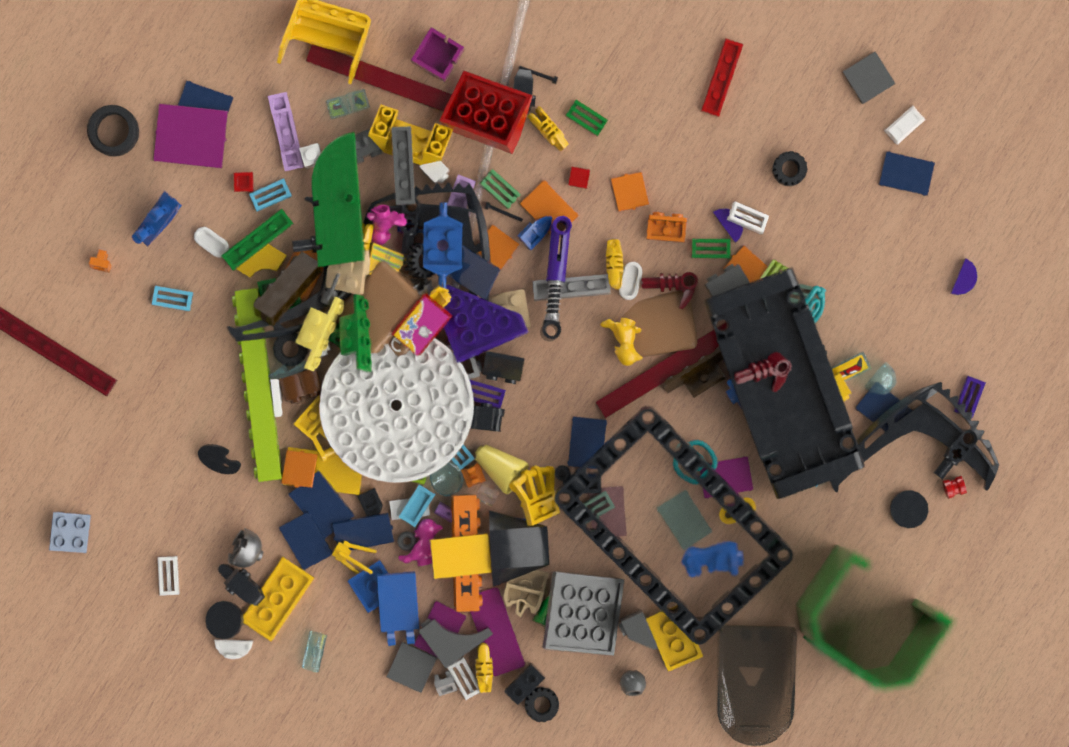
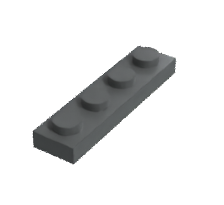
M411 126L392 127L396 205L415 204Z

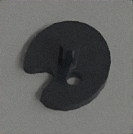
M207 444L201 446L198 450L200 461L217 473L234 474L241 467L240 461L226 458L230 451L220 445Z

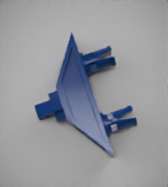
M164 191L136 232H134V235H132L133 241L137 244L143 242L148 247L170 224L182 205Z

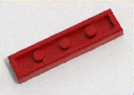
M725 38L701 112L716 117L720 116L744 44Z

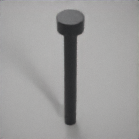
M520 66V67H519V69L531 70V69L525 68V67H523V66ZM531 70L532 74L553 81V84H556L558 81L556 76L553 78Z
M489 202L484 207L486 210L489 208L520 222L523 221V218L494 207Z

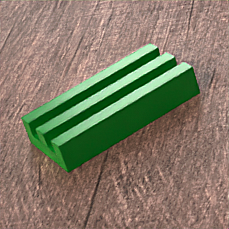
M575 100L566 114V117L597 137L608 119L578 100ZM576 106H579L586 112L590 113L591 115L602 121V123L600 124L592 118H590L589 116H587L586 114L582 113L581 111L576 109ZM572 112H575L582 118L586 119L587 121L598 127V130L596 131L595 129L585 124L575 116L571 115Z
M493 169L479 183L506 209H509L517 197L521 195ZM491 176H493V177H494L495 179H497L505 188H507V189L513 194V196H511L509 193H507L498 183H496V182L491 178ZM489 181L497 190H499L507 199H509V201L506 202L490 186H488L486 182Z
M692 239V258L730 259L731 239ZM696 243H726V247H696ZM696 251H726V254H696Z

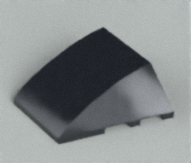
M489 510L493 587L550 565L547 526L538 523L528 526L526 520Z

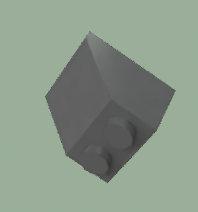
M642 610L620 618L622 623L619 624L623 636L627 635L629 640L654 650L658 648Z

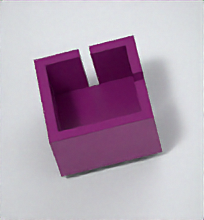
M431 27L411 61L445 83L454 68L452 63L456 65L464 52V47L450 38L446 43V36Z

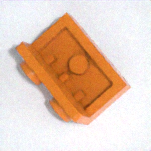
M653 212V215L648 216L646 240L685 243L687 218H683V214H672V217L664 216L662 212Z

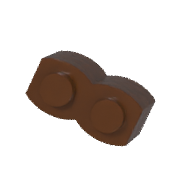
M317 368L314 371L306 370L279 379L286 402L290 401L291 404L302 401L301 397L309 395V398L316 397L322 391Z

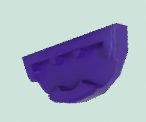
M730 209L714 211L715 217L734 243H736L741 238L743 227L727 220L730 215Z
M966 258L963 261L950 294H966L973 289L977 282L976 267Z

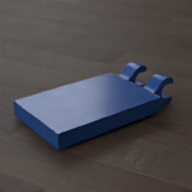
M415 571L377 574L381 632H386L388 646L396 645L395 631L401 630L406 631L407 644H414V629H419Z

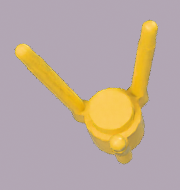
M344 541L343 544L338 542L332 553L336 560L343 563L356 575L360 572L346 560L370 574L373 573L372 570L349 556L351 553L349 548L377 553V550L351 544L347 541Z

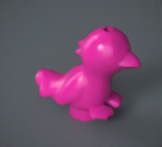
M387 205L374 207L366 215L369 220H373L374 225L371 243L380 246L391 239L388 229L393 225L403 227L407 223L403 213L390 212V208Z
M432 519L422 520L414 531L416 533L414 537H419L420 540L414 545L411 553L400 555L398 560L406 564L417 561L418 567L432 564L430 540H433L443 527L437 525Z

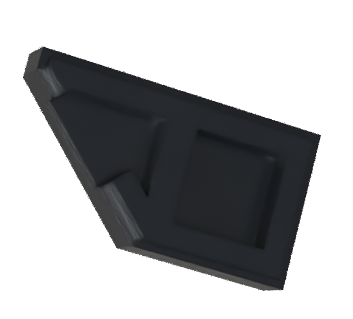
M375 488L357 496L367 517L380 514L383 504Z

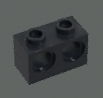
M531 663L504 689V692L519 705L545 679V675Z

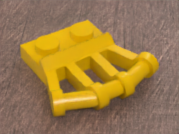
M318 395L293 425L313 441L324 462L328 460L327 457L336 452L332 447L323 451L316 438L320 434L327 440L320 419V396Z
M535 465L530 470L521 471L520 476L509 484L510 489L517 494L522 502L520 507H523L528 526H533L560 513L559 507L555 503V469L553 466L539 467ZM542 475L546 476V487ZM532 477L535 479L538 495L536 494ZM524 482H525V486H526V490H527L528 496L526 495V493L524 492V490H523L522 487H521V485H522Z

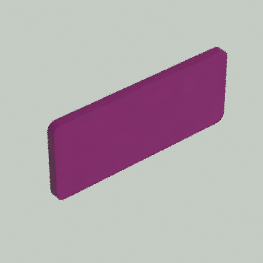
M494 587L480 592L479 595H482V606H479V611L470 612L477 632L487 627L493 632L490 637L483 641V643L485 642L489 646L490 657H492L493 676H499L523 667L525 662L499 588Z

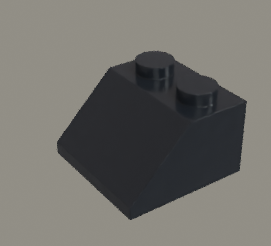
M486 351L483 375H486V379L497 381L499 377L504 378L505 383L516 384V381H521L525 358Z

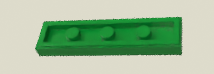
M280 209L221 256L230 268L235 271L294 225V223L284 210Z

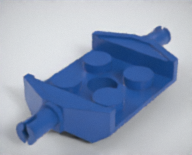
M439 202L440 214H438V217L424 223L423 268L436 273L439 276V286L442 287L443 283V288L447 289V275L462 268L463 223L448 217V202H444V208L443 202ZM440 240H445L448 243V248L445 251H440L437 248V243Z

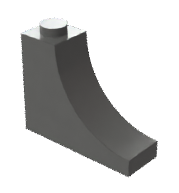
M430 618L420 624L422 628L419 630L445 668L493 634L489 627L472 634L455 633L443 627L436 619L431 621Z

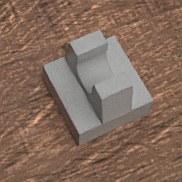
M450 671L445 672L446 678L440 679L438 674L434 675V684L439 696L457 691L456 683Z

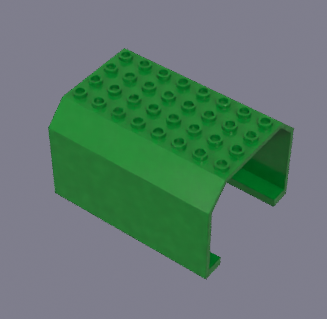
M836 545L796 603L800 631L804 634L802 638L876 690L879 687L883 690L913 685L955 623V620L939 609L915 598L911 605L924 614L889 666L863 670L820 640L816 616L851 564L868 570L871 565L870 562L855 552Z

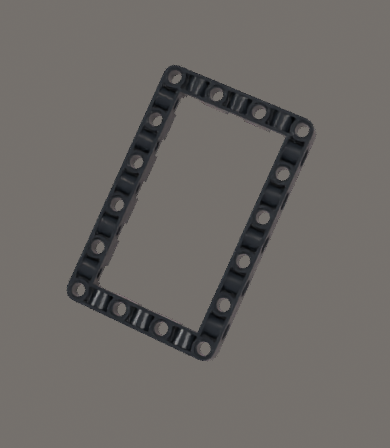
M652 406L642 407L555 492V503L692 642L698 645L706 643L793 560V551L789 544ZM650 412L653 414V419L645 421L642 418L643 414ZM647 432L768 554L758 565L755 564L739 579L740 582L731 591L728 590L712 605V609L703 617L696 618L687 605L661 582L660 577L645 562L642 563L634 555V551L618 535L615 536L607 528V524L580 500V497ZM622 439L626 444L622 448H617L614 444L615 441ZM673 440H678L681 443L676 449L670 447V442ZM595 466L598 471L596 474L591 475L587 472V468ZM701 467L708 470L704 476L697 474V470ZM567 493L570 498L567 501H562L559 495ZM725 496H734V501L732 503L724 502ZM589 520H593L597 523V526L591 529L586 526V523ZM755 522L761 524V528L757 531L751 529V525ZM616 548H622L624 553L617 556L613 551ZM786 550L788 555L785 558H780L778 556L779 551ZM643 575H648L651 577V580L648 583H643L640 578ZM757 576L760 578V582L752 584L750 579ZM670 602H675L678 607L675 610H670L667 605ZM725 603L732 604V608L728 611L723 610L722 606ZM701 629L705 633L703 636L697 637L694 635V632Z

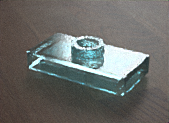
M310 630L302 668L319 673L327 638L326 634Z

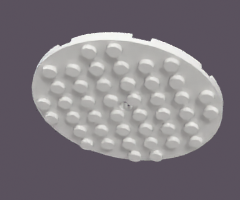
M394 337L391 342L392 349L389 344H385V347L379 353H371V372L356 370V353L344 356L340 352L329 367L322 384L319 404L322 427L330 446L344 463L358 473L384 482L400 483L418 480L444 467L453 459L464 444L469 434L474 411L471 383L462 363H458L454 353L435 338L418 357L410 350L406 355L398 357L393 350L396 352H401V350L395 349L393 343L394 341L399 344L401 342ZM394 400H400L402 403L399 411H394L391 407Z

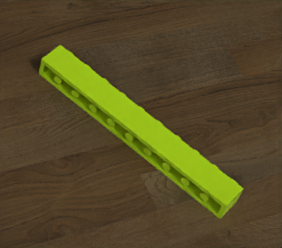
M258 288L235 291V295L232 296L233 307H237V315H234L236 326L241 327L262 320L255 315L253 308L255 300L260 296ZM262 327L244 331L243 334L262 333L265 330ZM266 338L239 341L238 345L242 347L239 359L240 364H244L245 371L242 372V381L246 383L247 391H244L245 402L249 403V410H246L247 420L251 421L252 429H249V438L254 442L251 454L252 459H256L257 466L254 467V477L258 478V482L282 479L283 473L276 417L274 416Z

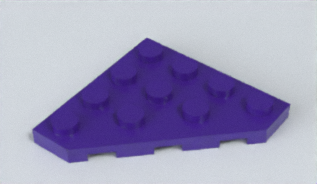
M446 285L447 290H449L448 293L452 297L444 308L453 316L444 326V329L458 363L529 333L523 316L520 313L506 309L453 286Z

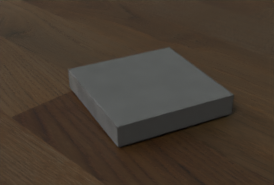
M876 51L842 72L862 105L896 84Z
M402 642L387 678L422 693L437 657Z

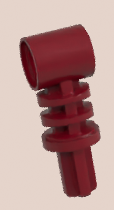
M686 272L682 276H678L677 273H675V276L668 274V277H664V274L660 273V277L641 279L642 289L660 288V292H664L665 288H668L669 291H671V288H675L676 291H683L684 295L679 306L681 310L692 299L698 283L697 276L692 272ZM692 277L694 285L686 286L683 282L684 278Z
M775 352L767 360L757 362L756 365L751 363L749 364V369L735 373L734 379L737 384L749 380L759 382L761 378L764 379L767 376L774 375L771 390L777 392L784 384L791 370V363L783 355Z

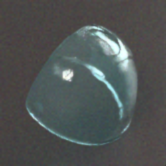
M885 362L868 381L865 388L874 394H888L897 383L894 369Z
M448 462L444 467L430 475V482L437 493L449 497L460 491L464 483V477L456 464Z

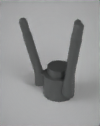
M326 272L323 289L320 294L322 296L320 301L326 305L331 306L335 297L342 299L347 293L342 291L337 296L339 292L334 290L340 277L339 273L336 274L331 288L327 289Z

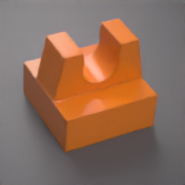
M99 249L96 258L90 257L89 265L91 269L110 273L111 263L107 261V251Z
M478 463L461 470L468 488L486 481L481 466Z

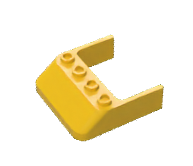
M297 0L279 47L277 63L281 64L289 41L296 39L353 56L354 60L348 79V84H352L363 53L371 19L366 14L322 1Z

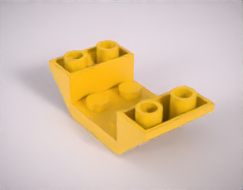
M380 105L368 136L384 153L393 156L392 127L411 126L413 163L424 165L442 161L453 132L452 128L435 123L433 130L430 131L398 120L399 110Z

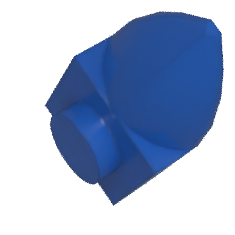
M542 217L533 224L529 223L517 235L527 249L532 250L544 238L551 226L552 217Z

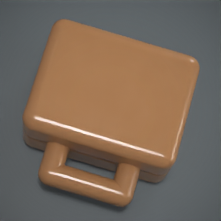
M384 261L376 265L371 275H367L364 293L361 294L369 303L366 315L370 321L368 329L372 354L379 353L385 347V344H389L392 349L391 342L394 338L392 332L422 296L418 293L419 290L414 287L413 281L401 269L398 272ZM353 293L344 302V310L338 316V322L339 317L354 314ZM394 341V348L401 350V352L394 350L393 352L398 357L406 355L409 349L402 343L399 344Z
M683 291L669 292L638 301L621 317L635 321V326L641 328V332L636 334L633 343L640 356L649 357L676 353L681 350L693 349L697 346V334L691 300L683 310L679 309L684 295Z

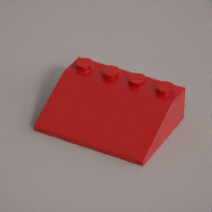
M463 70L439 121L443 126L452 128L456 134L513 154L521 137L532 95Z

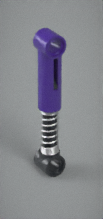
M566 216L557 217L551 224L546 277L549 286L547 289L549 291L547 294L548 299H546L548 303L545 310L547 314H545L543 326L540 329L541 337L548 342L556 340L561 334L560 316H558L560 315L558 313L560 310L559 305L561 304L559 303L561 300L560 294H562L560 291L563 289L562 286L566 279L570 230L572 228V223ZM557 223H563L566 226V230L559 231ZM559 238H561L560 252L558 254ZM546 327H553L555 335H548Z

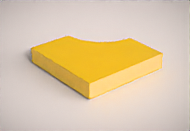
M268 244L238 267L237 270L250 278L256 272L263 269L278 271L287 255Z

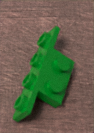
M354 294V314L339 317L341 355L348 356L356 353V370L371 372V340L368 329L370 321L366 315L369 303L367 299H364V296Z

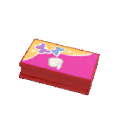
M424 293L402 321L397 324L392 335L418 357L425 351L453 315L431 296Z

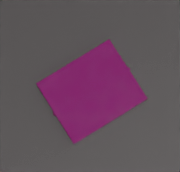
M159 104L153 161L222 168L228 111Z

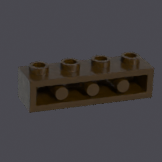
M302 251L298 256H294L290 265L279 273L277 280L274 283H270L266 288V292L255 300L253 304L255 315L273 327L321 273L318 262Z

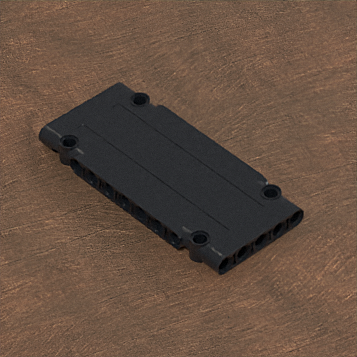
M793 267L705 299L704 303L717 336V343L776 499L788 497L864 468L865 464L852 431L851 420L811 310L805 302L804 294L801 291ZM796 292L800 298L796 303H792L790 296ZM720 320L727 322V326L723 330L717 328V323ZM775 352L783 355L791 363V370L784 384L777 392L771 390L774 375L767 376L764 379L761 378L759 382L749 380L737 384L734 379L735 373L749 369V364L751 363L756 365L757 362L767 360ZM847 437L851 438V445L844 447L843 440ZM772 465H779L780 469L777 473H770Z

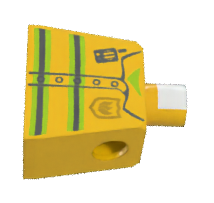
M371 243L369 274L371 275L376 265L381 261L387 262L399 272L406 258H403V254Z

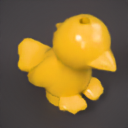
M621 318L620 322L607 319L601 322L600 325L603 328L611 329L615 338L620 343V347H614L616 349L614 352L619 362L624 366H631L636 361L643 359L633 344L636 334L641 332V328L635 326L636 322L628 318Z

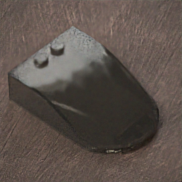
M724 625L718 631L717 714L722 728L735 741L749 746L766 745L776 741L790 727L795 709L797 633L795 627Z

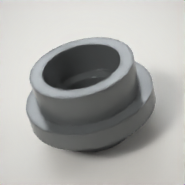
M403 532L399 535L397 543L402 550L409 551L413 549L417 540L413 533ZM406 537L411 540V543L408 545L403 542Z

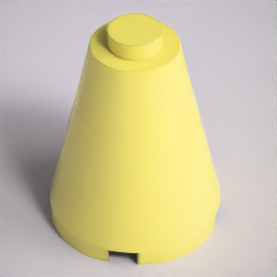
M481 445L475 452V460L500 490L507 495L512 492L509 484L520 476L521 471L528 470L529 468L526 461L489 445Z

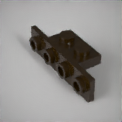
M717 347L708 356H702L695 364L686 366L677 375L668 377L663 383L666 392L670 393L685 384L692 397L695 398L726 379L725 374L717 364L723 360L720 348Z

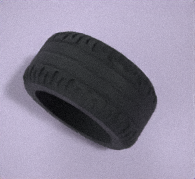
M107 105L97 109L92 114L87 124V135L91 145L97 151L107 156L116 157L124 155L134 148L139 138V125L134 115L124 107ZM110 115L123 117L129 126L126 140L115 147L104 145L98 137L99 124Z

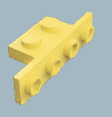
M335 297L328 314L312 307L310 308L295 342L312 350L304 368L314 371L319 366L321 354L329 343L328 338L336 328V320L344 310L343 300Z

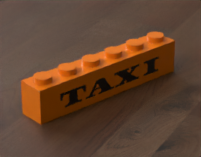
M451 495L452 537L477 535V529H480V518H477V510H480V500L476 498V495ZM473 574L453 577L454 611H479V606H482V595H479V587H482L481 575Z

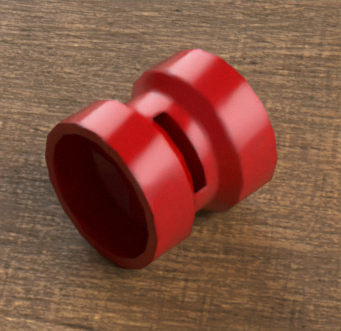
M961 475L953 480L947 479L942 481L944 492L948 499L953 498L957 494H967L966 485Z

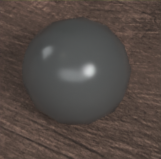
M637 670L625 672L620 679L621 690L628 696L641 695L646 688L645 676Z

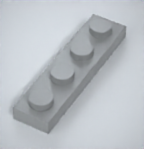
M608 274L566 278L562 286L563 289L560 291L562 293L560 298L611 294ZM546 280L533 281L534 301L548 299L547 294L549 291L547 289L549 286Z

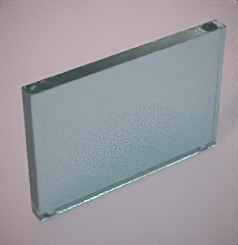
M686 490L657 508L683 550L712 533V529L708 526Z

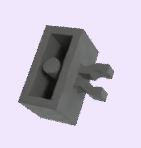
M370 129L355 134L357 165L364 162L363 158L368 156L375 158L382 154V150L368 136Z
M732 263L723 269L725 273L722 275L714 274L709 277L705 287L712 297L750 282L740 265L734 266Z

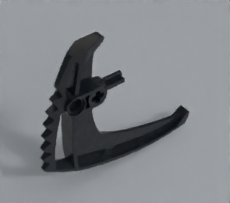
M449 182L443 189L439 183H436L433 189L428 184L425 185L423 190L415 186V202L417 204L415 211H409L408 204L389 206L390 212L403 213L407 223L412 220L411 223H414V228H410V231L406 225L400 226V234H403L401 253L408 254L405 251L410 249L409 246L414 245V237L418 235L419 227H424L425 222L438 217V214H440L439 205L421 204L417 197L433 193H466L468 209L447 206V215L463 223L462 245L474 253L481 251L482 258L491 263L489 235L485 216L471 184L463 188L458 183L454 189ZM395 193L372 202L367 213H370L371 209L376 207L377 204L396 200ZM469 212L475 213L480 237V242L477 245H474ZM365 216L363 222L364 226L366 227L367 224H373V220H369ZM469 290V293H470V294L475 295V296L478 297L477 294H475L474 292H472L471 290Z
M312 197L304 198V201L311 203L313 207L319 206V201H313ZM315 235L310 236V239L292 241L293 252L311 250L312 253H317V250H323L320 245H316ZM323 266V278L319 292L299 305L288 309L273 326V331L243 334L247 330L270 326L263 320L237 328L227 326V331L236 342L272 338L300 332L304 323L284 328L281 323L308 314L311 307L320 310L329 306L320 301L322 297L320 294L323 289L328 266ZM335 290L339 292L337 296H339V294L342 292L340 290ZM347 292L341 300L348 298L352 293Z
M942 382L923 387L892 405L857 439L858 448L865 462L883 447L910 432L917 431L929 435L947 446L946 452L943 455L944 460L934 471V474L943 480L954 465L957 466L964 460L983 478V488L986 491L989 490L999 468V463L990 441L982 439L984 430L976 429L979 421H971L973 413L965 412L966 404H958V396L950 397V389L942 390ZM937 392L941 394L970 426L969 430H962L926 400ZM918 400L922 403L899 421L894 422V416L913 401ZM887 423L888 430L870 446L865 448V442L882 425ZM966 433H970L972 440L966 444L963 441V436ZM977 440H980L987 449L994 462L993 465L976 445ZM958 449L959 457L954 456L953 458L954 454L952 451ZM851 473L829 481L836 493L838 492L839 485Z

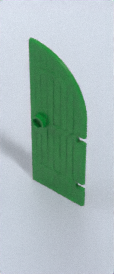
M350 132L334 139L324 148L315 163L312 173L313 201H319V206L313 207L316 245H322L323 250H317L318 267L365 261L355 133Z

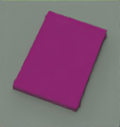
M748 456L717 461L718 466H716L715 470L737 493L754 490ZM703 467L700 470V476L707 470ZM703 488L704 498H707V499H708V498L712 497V496Z
M436 601L428 618L431 621L436 619L446 629L458 633L463 622L466 620V615L456 612L454 609ZM419 634L414 646L437 657L423 636Z

